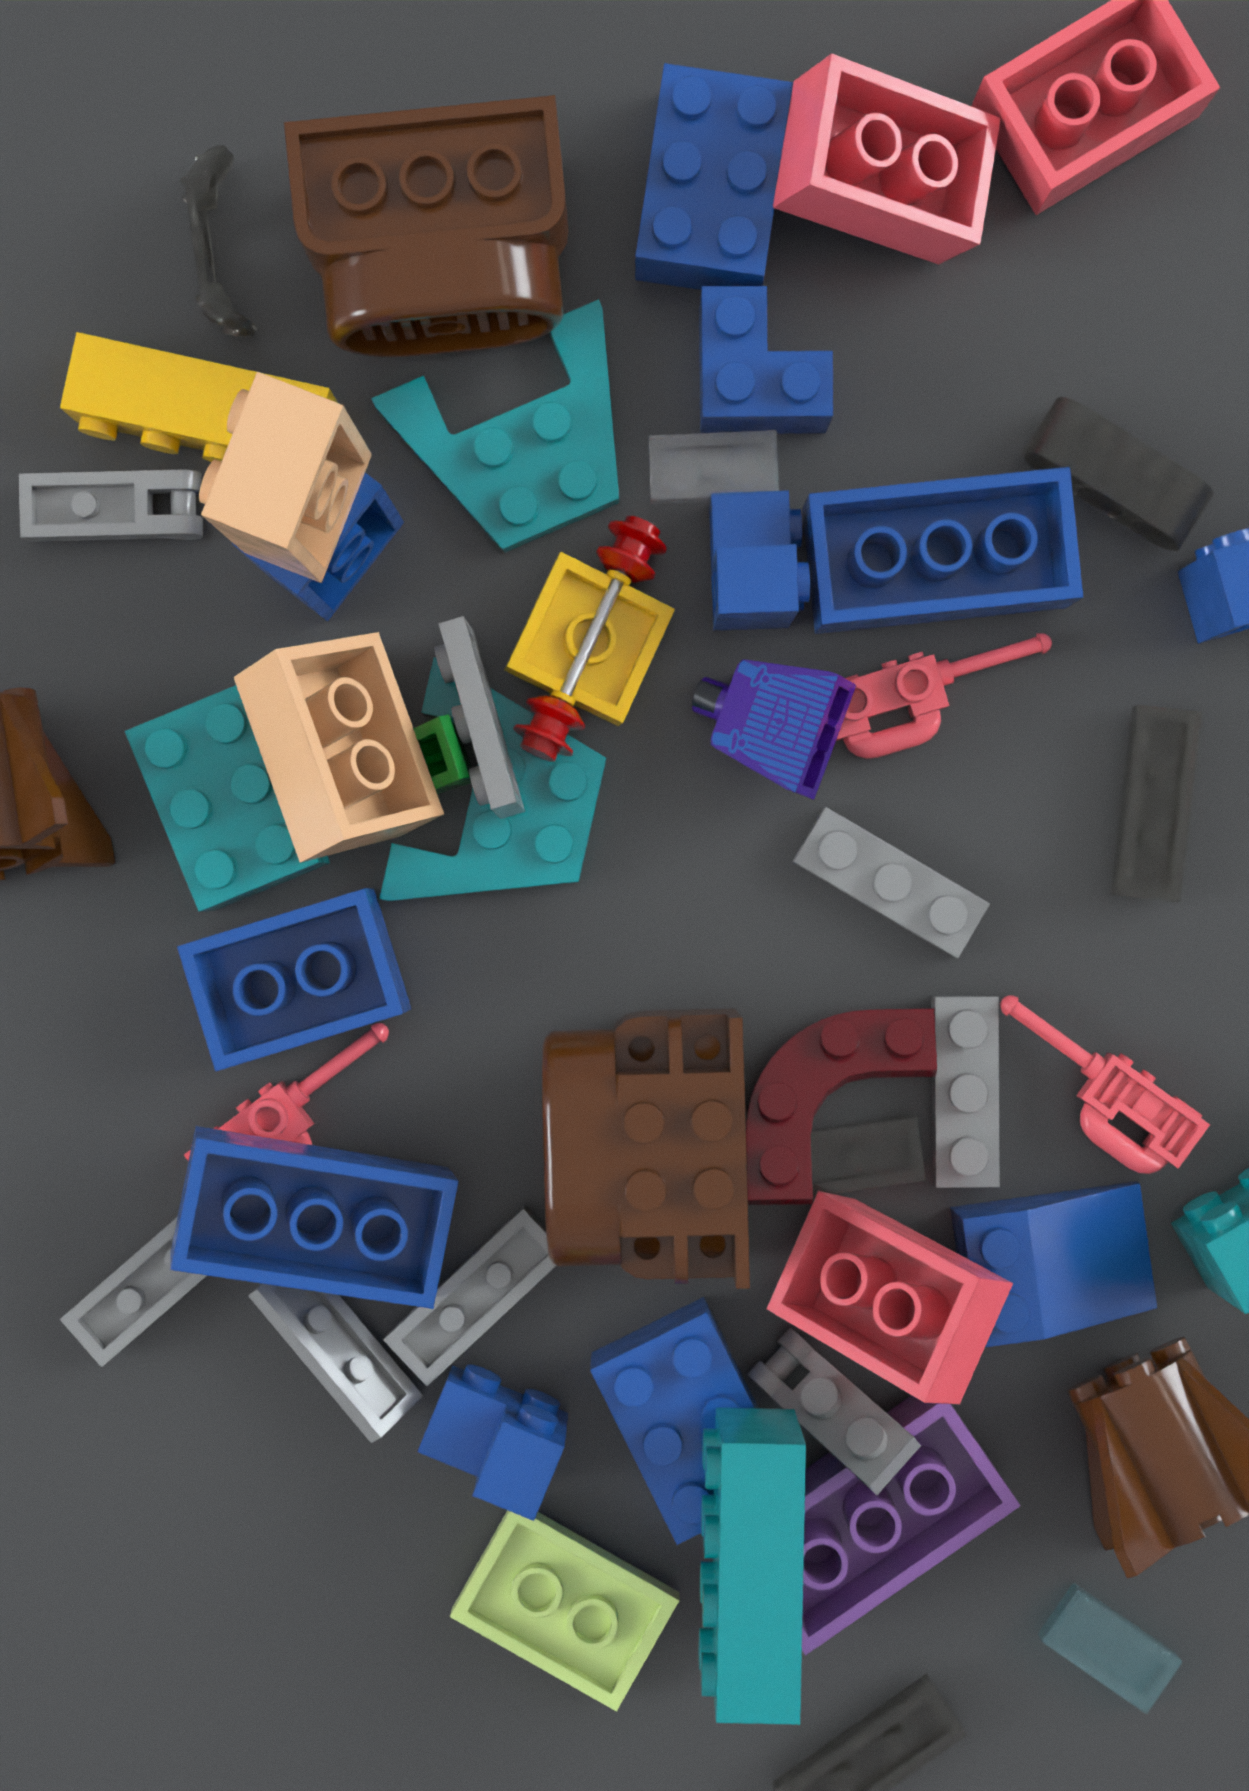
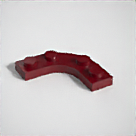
M878 1009L837 1014L806 1027L794 1035L776 1052L762 1071L755 1085L746 1120L748 1205L812 1204L811 1131L813 1119L826 1097L846 1083L868 1078L936 1076L937 1052L934 1009Z

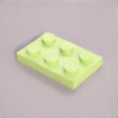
M507 1510L453 1605L450 1617L617 1712L680 1599L677 1590L538 1512L535 1520L532 1521Z

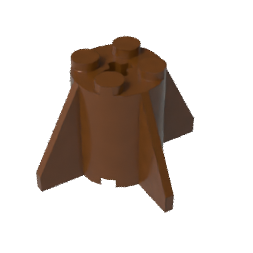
M20 687L0 692V880H6L4 870L17 867L25 863L26 875L43 871L49 867H110L115 864L112 839L45 735L36 690Z
M1185 1336L1166 1342L1151 1350L1152 1360L1150 1358L1141 1360L1138 1353L1125 1356L1103 1368L1107 1380H1104L1102 1375H1097L1067 1390L1086 1429L1094 1528L1105 1551L1114 1549L1127 1578L1138 1576L1174 1548L1204 1538L1203 1529L1221 1520L1225 1527H1228L1249 1515V1419L1205 1378Z

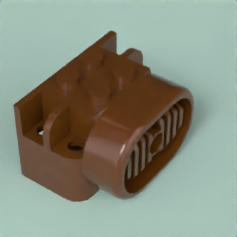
M555 95L284 122L294 226L313 268L322 278L327 331L329 338L337 347L350 353L372 357H411L492 349L538 339L553 331L560 324L563 318V302L558 256L563 252L567 244L568 219Z
M734 1008L637 1011L629 1013L618 1020L613 1029L550 1032L544 1039L542 1054L545 1217L547 1248L550 1260L557 1266L621 1265L624 1271L635 1278L647 1280L674 1279L675 1284H688V1279L733 1277L736 1289H749L743 1017Z

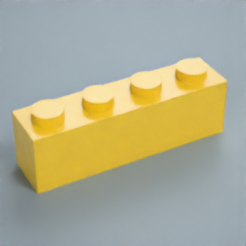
M76 332L60 409L79 423L78 431L89 436L115 441L118 432L140 436V444L155 451L178 454L180 446L203 450L202 458L209 462L215 459L222 462L232 437V433L227 431V420L232 403L241 389L250 391L257 372ZM265 374L338 403L330 388Z

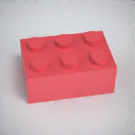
M1111 0L984 76L971 107L1001 118L996 150L1035 215H1038L1199 118L1220 89V86L1168 0Z
M831 53L793 82L773 208L939 265L981 243L1001 118Z
M818 1191L767 1306V1310L924 1403L960 1404L1013 1283L854 1198Z

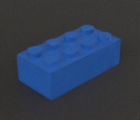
M1070 467L810 493L802 507L815 634L1065 609L1083 598Z
M195 1126L170 1253V1270L434 1309L459 1180L449 1167Z

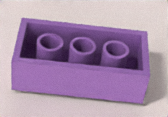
M911 1395L887 1412L888 1415L914 1436L921 1446L877 1496L830 1452L805 1469L802 1651L805 1656L1021 1506L952 1404L924 1403Z

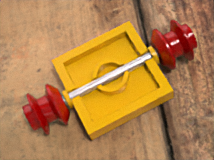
M626 516L624 522L617 520L609 522L608 529L616 537L613 546H599L596 550L597 556L607 570L606 574L563 552L559 553L505 666L504 671L550 693V696L544 695L528 698L525 703L534 713L530 724H516L513 728L517 734L523 737L520 747L543 760L555 762L558 754L563 756L573 755V750L565 742L568 732L582 731L586 727L578 711L573 708L574 705L616 726H620L624 722L675 611L674 608L629 586L631 582L637 583L653 580L655 572L647 564L650 555H664L667 551L666 545L659 539L660 530L642 518Z

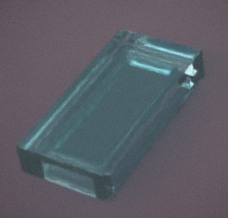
M1074 1582L1038 1633L1044 1644L1146 1714L1182 1664V1660L1174 1651Z

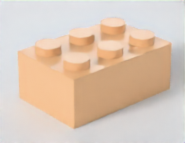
M257 372L250 391L241 389L232 403L227 420V431L232 433V437L222 462L216 459L213 460L203 477L199 501L205 504L201 515L244 553L322 583L372 454L342 404Z
M379 632L275 649L234 676L300 863L397 838L444 815Z

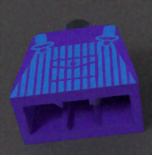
M745 659L737 664L730 684L709 677L701 679L693 695L692 710L694 713L717 720L711 736V746L786 790L814 800L856 685L839 674L830 671Z

